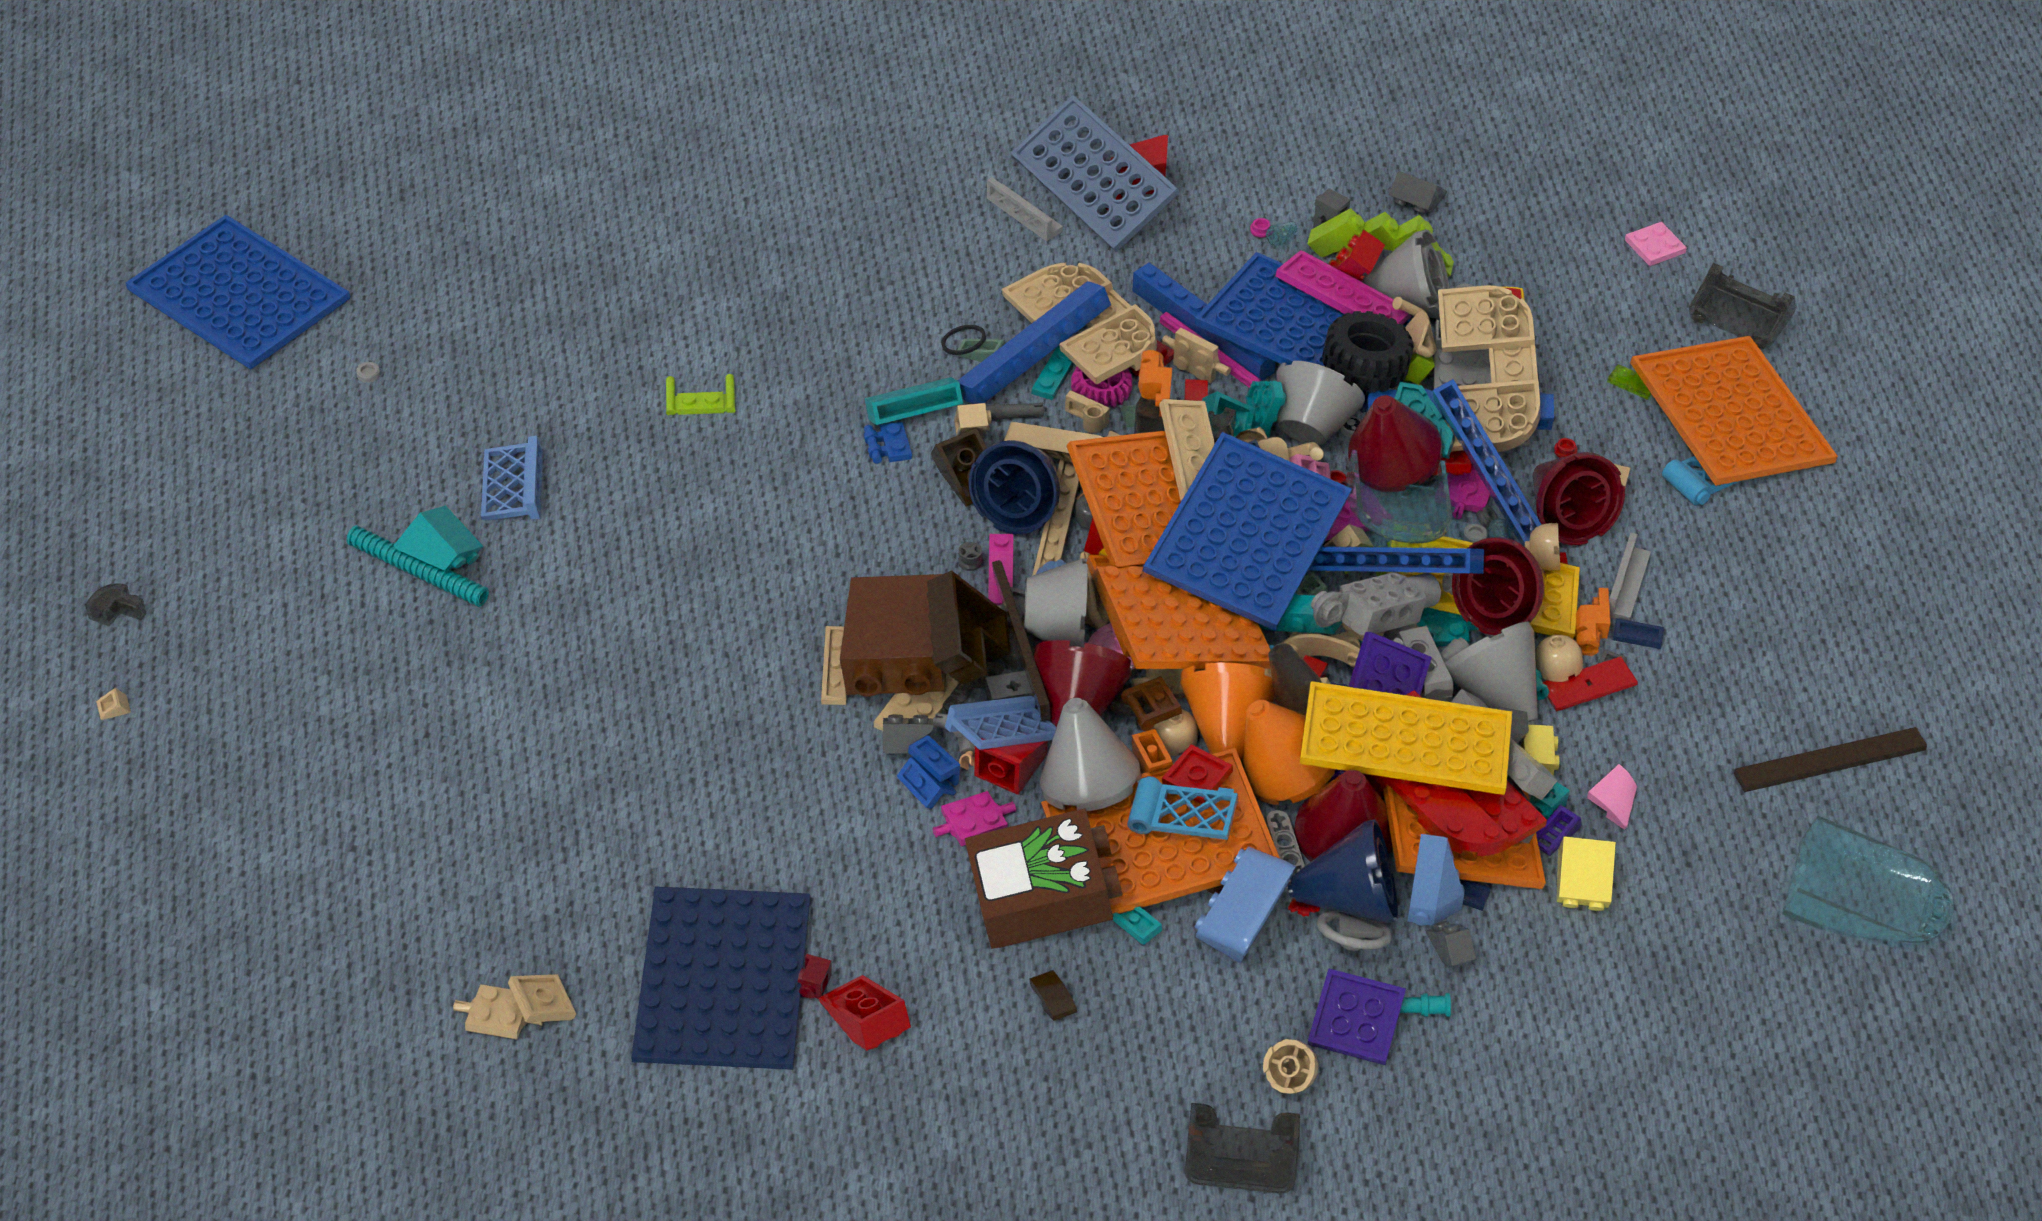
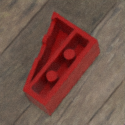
M1363 229L1358 236L1354 234L1347 243L1348 247H1342L1336 255L1337 259H1332L1328 265L1361 281L1365 277L1363 276L1364 273H1371L1385 244Z

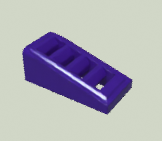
M1559 805L1548 818L1546 826L1536 832L1539 849L1551 856L1559 848L1563 837H1572L1582 826L1581 817L1564 806ZM1562 820V821H1564L1565 823H1567L1568 825H1567V826H1564V825H1562V824L1559 823V822ZM1556 826L1557 828L1562 830V832L1559 833L1558 831L1554 830L1553 827ZM1549 832L1557 838L1554 840L1546 834ZM1543 838L1551 845L1547 847L1546 845L1539 842V840Z

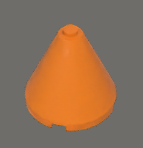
M1205 663V670L1195 672L1196 666L1184 669L1181 672L1180 685L1209 753L1214 754L1235 748L1241 761L1244 756L1247 708L1257 700H1266L1273 703L1280 688V676L1272 672L1271 678L1265 675V668L1240 663Z
M1257 700L1247 708L1243 768L1252 791L1259 800L1273 805H1279V801L1291 800L1292 803H1296L1312 796L1330 780L1336 769L1299 764L1306 715L1266 700Z

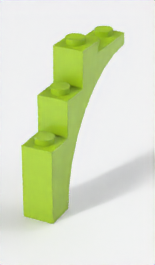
M1350 208L1311 229L1307 244L1320 257H1325L1339 252L1342 247L1347 248V243L1354 234L1358 236L1364 229L1385 244L1383 249L1394 251L1415 232L1427 229L1433 233V228L1420 215L1398 225L1396 220L1391 218L1386 212L1364 222L1362 217ZM1437 241L1431 243L1435 251H1441L1447 277L1451 276L1454 264L1452 257L1439 246Z

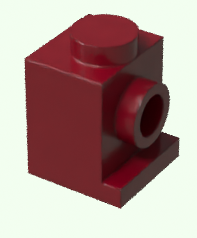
M806 954L805 968L800 970L798 976V983L801 984L799 993L803 997L819 999V997L823 996L832 976V960Z

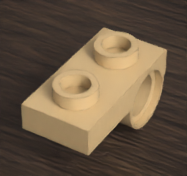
M1071 390L1066 395L1065 411L1082 418L1083 428L1087 432H1100L1109 424V407Z

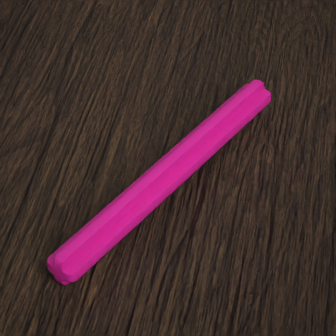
M1165 312L1160 316L1159 322L1174 334L1180 328H1183L1204 339L1170 313ZM1218 349L1220 363L1231 367L1229 374L1249 388L1252 381H1261L1253 373Z

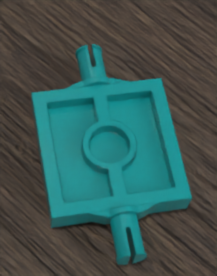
M1424 608L1422 612L1424 619L1437 634L1436 638L1432 636L1436 647L1447 646L1453 639L1459 638L1465 639L1469 644V630L1479 629L1470 621L1466 622L1462 615L1433 608Z

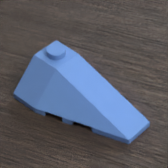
M1421 834L1407 922H1413L1420 926L1433 925L1462 909L1465 890L1460 883L1459 871L1455 868L1454 856L1446 837Z

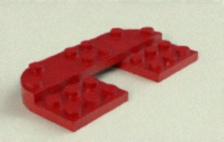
M1415 690L1406 694V696L1422 698ZM1372 775L1383 788L1390 786L1419 815L1417 822L1430 835L1448 838L1451 850L1462 854L1463 850L1477 852V856L1500 853L1544 828L1547 823V819L1508 781L1506 783L1505 795Z

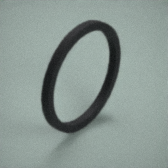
M977 325L956 327L943 337L941 341L942 348L946 353L952 355H963L973 352L983 345L986 340V333L982 327ZM974 329L982 333L981 340L968 349L951 350L945 346L948 337L956 332Z

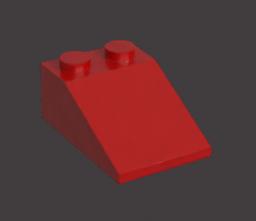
M864 975L819 997L820 1003L848 1037L866 1051L877 1048L882 1042L897 1037L903 1031L911 1028L905 1001Z

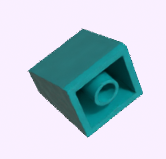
M446 505L420 512L393 545L397 550L444 571L451 568L458 569L464 564L470 565L474 563L479 557V551L483 548V545Z

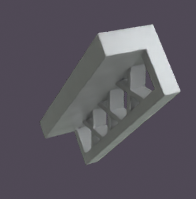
M993 177L987 180V199L1042 239L1048 241L1062 232V225L1003 183L1001 184Z
M1630 533L1610 595V618L1613 619L1618 618L1630 621L1651 551L1635 547L1638 535L1635 533Z

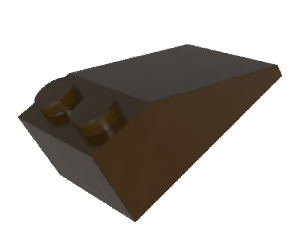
M977 428L936 444L931 452L939 472L965 507L973 504L969 492L971 467L981 453L987 449Z

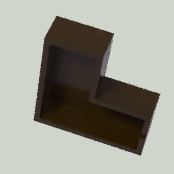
M952 570L927 581V599L930 610L928 617L931 622L930 639L933 644L932 660L934 665L962 685L987 675V663L1011 653L1007 612Z

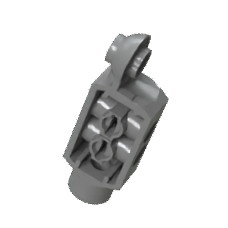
M1393 572L1341 585L1339 592L1321 591L1313 598L1311 607L1318 626L1328 627L1335 622L1342 621L1356 633L1364 636L1365 632L1376 634L1418 623L1423 609L1435 606L1439 602L1441 589L1437 579L1430 573L1406 577Z
M1415 623L1385 631V638L1393 641L1397 637L1405 643L1406 647L1432 657L1420 696L1426 699L1451 702L1453 697V680L1427 626L1418 627Z

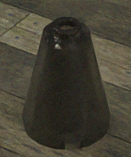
M1286 643L1277 644L1269 652L1275 701L1279 706L1296 712L1304 711L1307 709L1311 681L1320 683L1322 681L1291 645Z

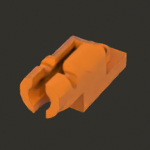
M1146 350L1141 355L1138 387L1143 398L1155 400V407H1160L1159 403L1163 399H1170L1172 368L1164 367L1163 355L1160 352Z
M1599 588L1597 597L1592 599V605H1581L1576 612L1575 639L1582 650V654L1586 656L1597 654L1601 638L1607 639L1610 628L1608 588Z

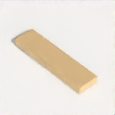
M826 626L821 704L846 705L847 694L840 664L844 631L842 626Z

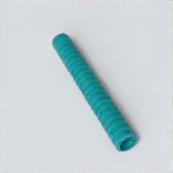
M358 525L353 526L347 534L346 541L348 545L365 551L367 554H371L373 557H377L379 560H383L385 563H389L423 581L425 580L439 589L450 592V594L456 595L470 604L481 607L488 599L489 589L467 577L464 578V576L458 575L450 569L444 571L399 551L393 546L394 542L391 543V541L385 540V538L379 537L377 534H373L371 531H367Z

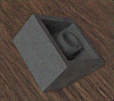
M1398 171L1389 196L1395 198L1393 202L1402 206H1406L1409 203L1414 205L1413 210L1425 214L1426 210L1430 212L1435 210L1447 191L1438 185Z

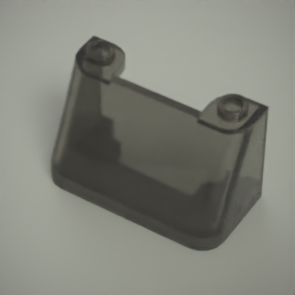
M1713 263L1689 306L1691 318L1698 323L1706 322L1740 337L1750 336L1760 349L1770 348L1791 320L1796 310L1795 296L1785 292L1781 298H1779L1777 293H1774L1773 296L1735 281L1734 275L1730 274L1727 276L1723 274V266Z
M1191 1103L1185 1164L1186 1178L1191 1183L1197 1185L1273 1193L1289 1192L1294 1187L1296 1180L1300 1114L1280 1113L1273 1118L1271 1130L1217 1125V1112L1213 1107L1207 1104Z

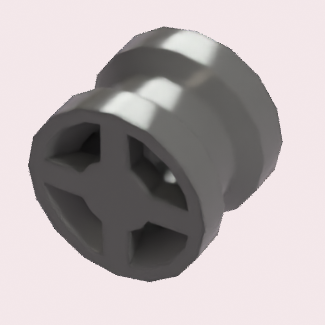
M966 542L960 545L958 552L959 566L966 571H974L980 568L982 565L981 546L975 542Z

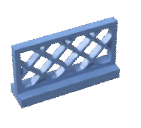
M538 436L528 437V443L485 449L481 504L482 520H496L529 515L530 519H540L543 450ZM519 452H525L519 459L513 457ZM491 456H502L496 463L490 460ZM508 460L513 463V464H512L509 468H507V469H504L503 467H501V466L504 465ZM519 467L524 469L518 476L513 474ZM495 471L502 473L495 480L489 477ZM507 477L512 479L506 486L501 484ZM518 484L524 486L517 493L512 491ZM495 487L501 490L495 496L489 494ZM506 494L510 495L511 498L507 502L503 503L500 501ZM517 501L523 503V507L511 508ZM494 504L500 507L496 511L488 512V509Z
M1032 696L950 705L945 728L949 732H961L979 750L1053 740L1056 726L1049 720L1041 721L1039 712L1035 709L1036 703Z

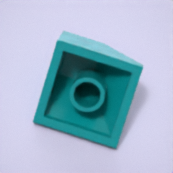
M1218 391L1202 398V401H1205L1214 438L1218 439L1222 432L1236 437L1240 432L1251 429L1255 411L1254 407Z

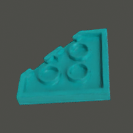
M1252 381L1245 397L1246 404L1255 408L1251 429L1261 427L1267 438H1269L1271 426L1278 419V411L1285 404L1286 393L1283 392L1281 382Z
M1400 382L1395 399L1426 416L1434 423L1442 441V458L1449 459L1455 440L1453 432L1447 426L1422 385Z

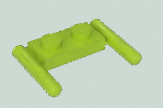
M727 374L725 376L726 394H723V392L677 393V396H675V378L668 376L666 378V414L735 413L734 375Z

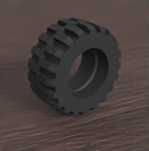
M1354 311L1352 314L1346 313L1338 317L1329 326L1322 361L1325 367L1344 375L1345 382L1351 386L1355 383L1362 392L1363 390L1369 391V393H1375L1378 390L1384 392L1389 390V388H1395L1400 382L1405 380L1411 362L1414 343L1406 328L1402 324H1398L1395 319H1389L1381 313L1379 315L1374 314L1372 311H1366V313Z

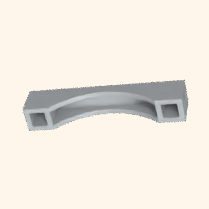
M1463 689L1451 701L1452 703L1488 708L1480 698ZM1510 737L1507 774L1523 791L1542 800L1558 780Z

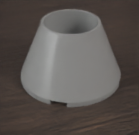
M1293 361L1291 365H1286L1284 362L1278 367L1276 373L1277 381L1282 383L1283 392L1286 393L1285 404L1278 411V427L1284 434L1300 442L1311 441L1318 445L1325 444L1364 404L1365 396L1362 390L1355 383L1351 386L1345 382L1344 375L1330 368L1305 361Z
M1082 558L1027 577L1024 609V629L1026 633L1043 641L1070 640V646L1084 647L1088 576L1087 559Z

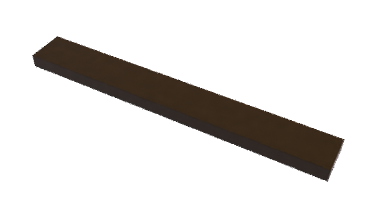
M1002 561L992 562L996 586L1004 610L1007 612V619L1041 721L1050 720L1049 701Z
M1913 727L1735 768L1734 775L1742 790L1749 792L1925 751L1927 744L1918 729Z

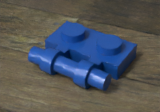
M903 422L880 425V432L873 430L872 425L864 427L865 433L863 436L865 442L869 445V457L873 459L875 464L882 462V457L884 456L888 457L889 462L912 459V452ZM877 442H883L884 446L878 445Z

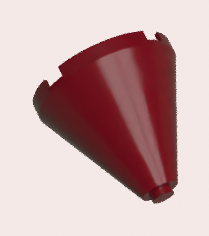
M1383 395L1375 399L1354 431L1348 446V457L1355 476L1363 484L1378 491L1400 492L1405 491L1406 486L1416 482L1419 485L1422 484L1436 471L1442 458L1443 448L1439 431L1430 419L1395 398Z
M1582 452L1536 466L1532 477L1536 511L1541 525L1558 523L1559 542L1568 545L1587 544L1589 539L1597 535L1603 536L1617 521L1625 500V486L1621 483V472L1616 465L1599 454Z
M1504 537L1486 538L1470 545L1468 548L1484 549L1483 574L1453 573V598L1462 617L1466 622L1470 621L1478 627V631L1488 635L1501 634L1502 629L1518 623H1531L1541 607L1547 583V575L1532 553L1519 542Z
M1050 640L1037 644L1034 659L1049 701L1052 724L1057 727L1063 706L1073 698L1087 701L1101 717L1131 677L1133 669L1131 660L1117 651L1090 643H1085L1084 647L1070 646V640Z
M1357 770L1345 771L1312 796L1308 797L1297 812L1294 834L1300 851L1310 862L1361 823L1374 819L1381 828L1388 854L1393 851L1386 803L1367 778Z

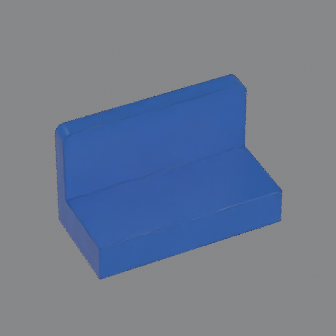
M929 735L909 745L908 753L940 783L947 779L954 786L959 784L960 764Z
M913 757L909 758L897 774L898 779L929 809L934 807L943 793L954 796L957 792L947 780L940 783Z

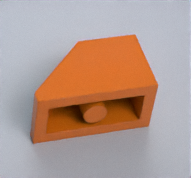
M1156 729L1132 735V753L1139 761L1141 773L1173 765V761Z

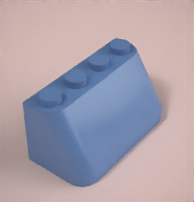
M1249 846L1246 850L1240 849L1234 859V862L1237 863L1233 872L1229 870L1226 872L1220 883L1224 885L1220 894L1216 892L1213 894L1208 903L1211 909L1206 916L1201 914L1194 927L1198 929L1196 938L1239 963L1243 961L1291 880L1296 866L1285 860Z

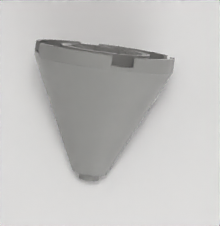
M1427 229L1415 232L1374 266L1370 274L1366 273L1363 275L1365 277L1360 281L1392 299L1401 297L1402 300L1423 309L1428 317L1435 319L1440 318L1438 290L1449 289L1447 272L1441 251H1435L1431 243L1436 242V240Z
M1529 622L1518 623L1502 629L1501 634L1491 638L1487 636L1445 662L1453 683L1480 698L1488 708L1498 709L1500 706L1525 711L1528 716V725H1536L1534 721L1538 719L1535 637L1534 630Z
M1080 698L1070 699L1063 706L1040 777L1042 795L1049 804L1063 810L1065 805L1077 806V810L1086 808V811H1092L1116 804L1128 797L1133 792V784L1136 781L1138 783L1141 779L1139 761L1087 701Z

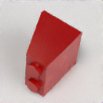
M1161 135L1129 144L1166 178L1168 135ZM1128 166L1122 167L1119 173L1125 172ZM1141 178L1133 180L1132 185L1138 184ZM1149 190L1146 194H1153L1154 190Z
M1048 741L981 750L975 746L974 776L1019 795L1047 756Z

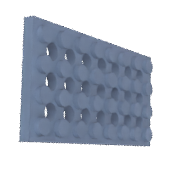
M1074 95L1011 152L1012 156L1115 252L1122 248L1180 193L1177 187ZM1071 120H1076L1074 125L1067 126ZM1089 131L1086 137L1080 138L1083 132ZM1055 135H1060L1058 140L1051 141ZM1102 143L1100 148L1093 150L1095 144ZM1073 146L1070 152L1064 153L1067 147ZM1040 149H1045L1043 154L1036 156ZM1109 155H1115L1111 161H1106ZM1086 158L1084 163L1077 164L1079 159ZM1052 161H1057L1054 167H1048ZM1128 166L1125 172L1119 173L1122 167ZM1099 169L1095 176H1090L1093 170ZM1070 172L1069 177L1061 179L1064 173ZM1141 178L1138 184L1132 185L1133 180ZM1107 181H1112L1109 187L1103 188ZM1083 184L1080 190L1074 191L1077 185ZM1149 190H1154L1151 196L1145 197ZM1125 193L1122 199L1116 200L1117 195ZM1091 196H1096L1093 202L1087 203ZM1138 205L1135 211L1129 212L1130 207ZM1109 208L1106 214L1100 215L1102 209ZM1122 220L1119 226L1113 227L1115 221Z

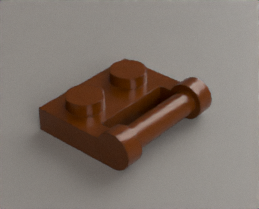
M1161 676L1129 688L1121 695L1123 702L1129 705L1138 719V725L1143 731H1149L1154 727V724L1182 714L1181 705ZM1143 696L1152 710L1151 713H1145L1137 700L1138 698Z

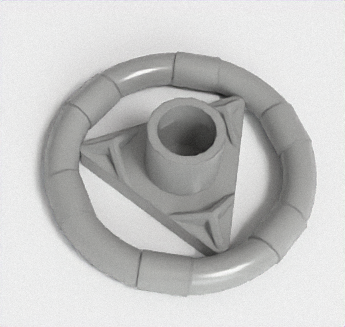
M1327 911L1317 919L1319 931L1326 938L1339 943L1347 950L1381 949L1389 945L1392 939L1390 929L1381 922L1336 911ZM1332 920H1339L1338 932L1334 931L1326 923Z

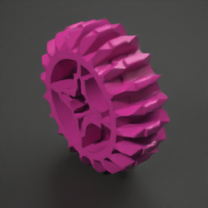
M1076 366L1071 376V389L1073 392L1108 407L1110 405L1115 409L1117 404L1122 405L1124 400H1128L1132 391V377L1129 368L1095 384Z

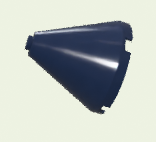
M1007 440L991 445L973 463L969 474V492L976 510L981 517L985 515L994 523V528L1006 533L1026 534L1037 530L1049 521L1059 503L1060 484L1055 461L1048 454L1021 441Z
M1375 819L1364 821L1295 873L1291 878V882L1287 885L1290 897H1295V900L1300 903L1385 924L1396 922L1398 920V902L1393 873H1390L1387 860L1389 859V854L1378 822Z

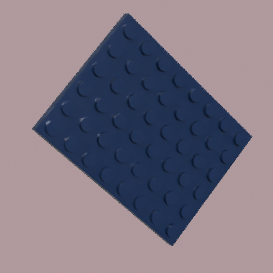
M655 886L631 1055L632 1062L793 1070L801 998L799 993L801 984L798 983V976L800 970L804 968L811 895L809 893Z

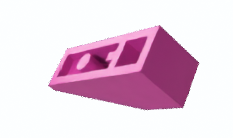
M989 534L988 599L996 605H1002L994 579L992 562L1002 561L1009 585L1013 587V534Z

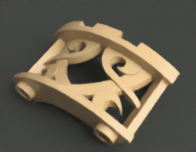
M1342 622L1346 632L1332 636L1322 635L1321 633L1292 632L1289 638L1282 641L1278 647L1296 651V661L1304 658L1305 655H1320L1341 660L1355 667L1360 651L1358 639L1363 641L1364 636L1356 633ZM1384 631V632H1380V633H1376V634H1377V635H1380V636H1383V634L1385 633V631Z

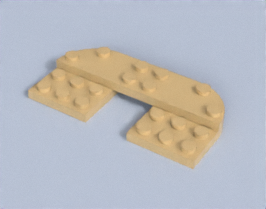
M1066 263L1054 264L1044 267L1003 288V297L1033 323L1085 282L1090 281L1105 287L1111 306L1086 325L1089 327L1087 330L1059 344L1060 350L1095 384L1129 367H1132L1135 371L1139 370L1143 351H1156L1157 340L1151 318L1136 304L1133 306L1128 304L1113 290L1112 282L1094 267L1078 263L1077 267L1074 265L1067 266Z
M1489 285L1438 290L1442 353L1489 349L1491 383L1458 386L1492 444L1497 448V452L1507 451L1521 445L1536 430L1541 414L1534 325L1529 306L1522 298L1519 299L1513 295L1511 290L1499 286ZM1455 436L1451 451L1464 450Z

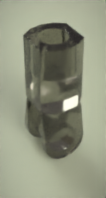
M971 682L964 685L959 683L943 702L942 714H948L950 705L966 704L974 694L975 686Z

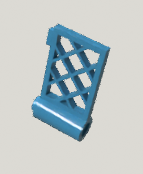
M1695 456L1684 461L1672 460L1665 466L1662 472L1663 478L1693 505H1703L1709 500L1711 494L1738 483L1732 482L1711 486L1705 480L1711 479L1703 467L1702 471L1694 470L1690 467L1692 465L1702 467Z
M1148 776L1140 779L1138 782L1127 826L1131 831L1138 834L1160 831L1228 840L1238 802V793H1234V789L1220 787L1218 791L1165 785L1159 782L1157 778ZM1167 794H1176L1181 798L1171 805L1166 801ZM1197 796L1203 797L1206 802L1196 808L1190 802ZM1221 800L1230 801V805L1221 811L1215 805ZM1186 804L1191 811L1179 817L1174 810ZM1211 807L1216 814L1204 820L1200 813ZM1169 813L1176 819L1169 824L1160 823L1161 818ZM1194 816L1201 822L1194 827H1189L1184 823ZM1219 819L1225 824L1223 831L1214 830L1209 825Z

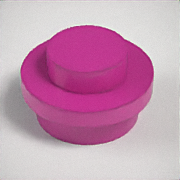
M1257 218L1251 224L1250 232L1256 237L1264 238L1272 233V226L1267 219Z

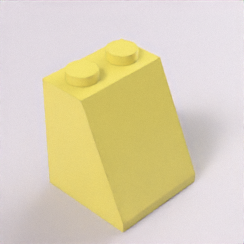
M1563 837L1558 848L1557 902L1563 903V906L1567 908H1577L1578 905H1587L1590 910L1603 911L1604 907L1609 908L1612 901L1616 842Z

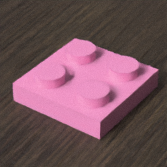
M1663 222L1631 232L1625 236V241L1649 266L1685 254L1687 249Z

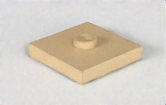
M558 974L510 977L508 981L509 987L526 1022L564 1021L575 1018L576 1012Z

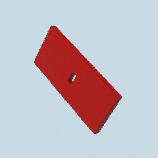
M1620 656L1584 668L1576 677L1575 674L1568 676L1567 681L1553 682L1547 680L1543 684L1547 685L1549 689L1547 698L1557 712L1636 686L1638 681Z

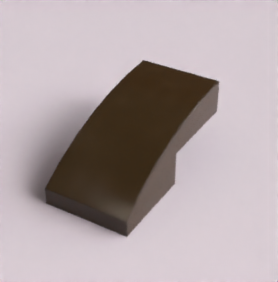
M1054 970L1029 978L1031 988L1041 999L1044 1011L1053 1021L1077 1013V1007Z

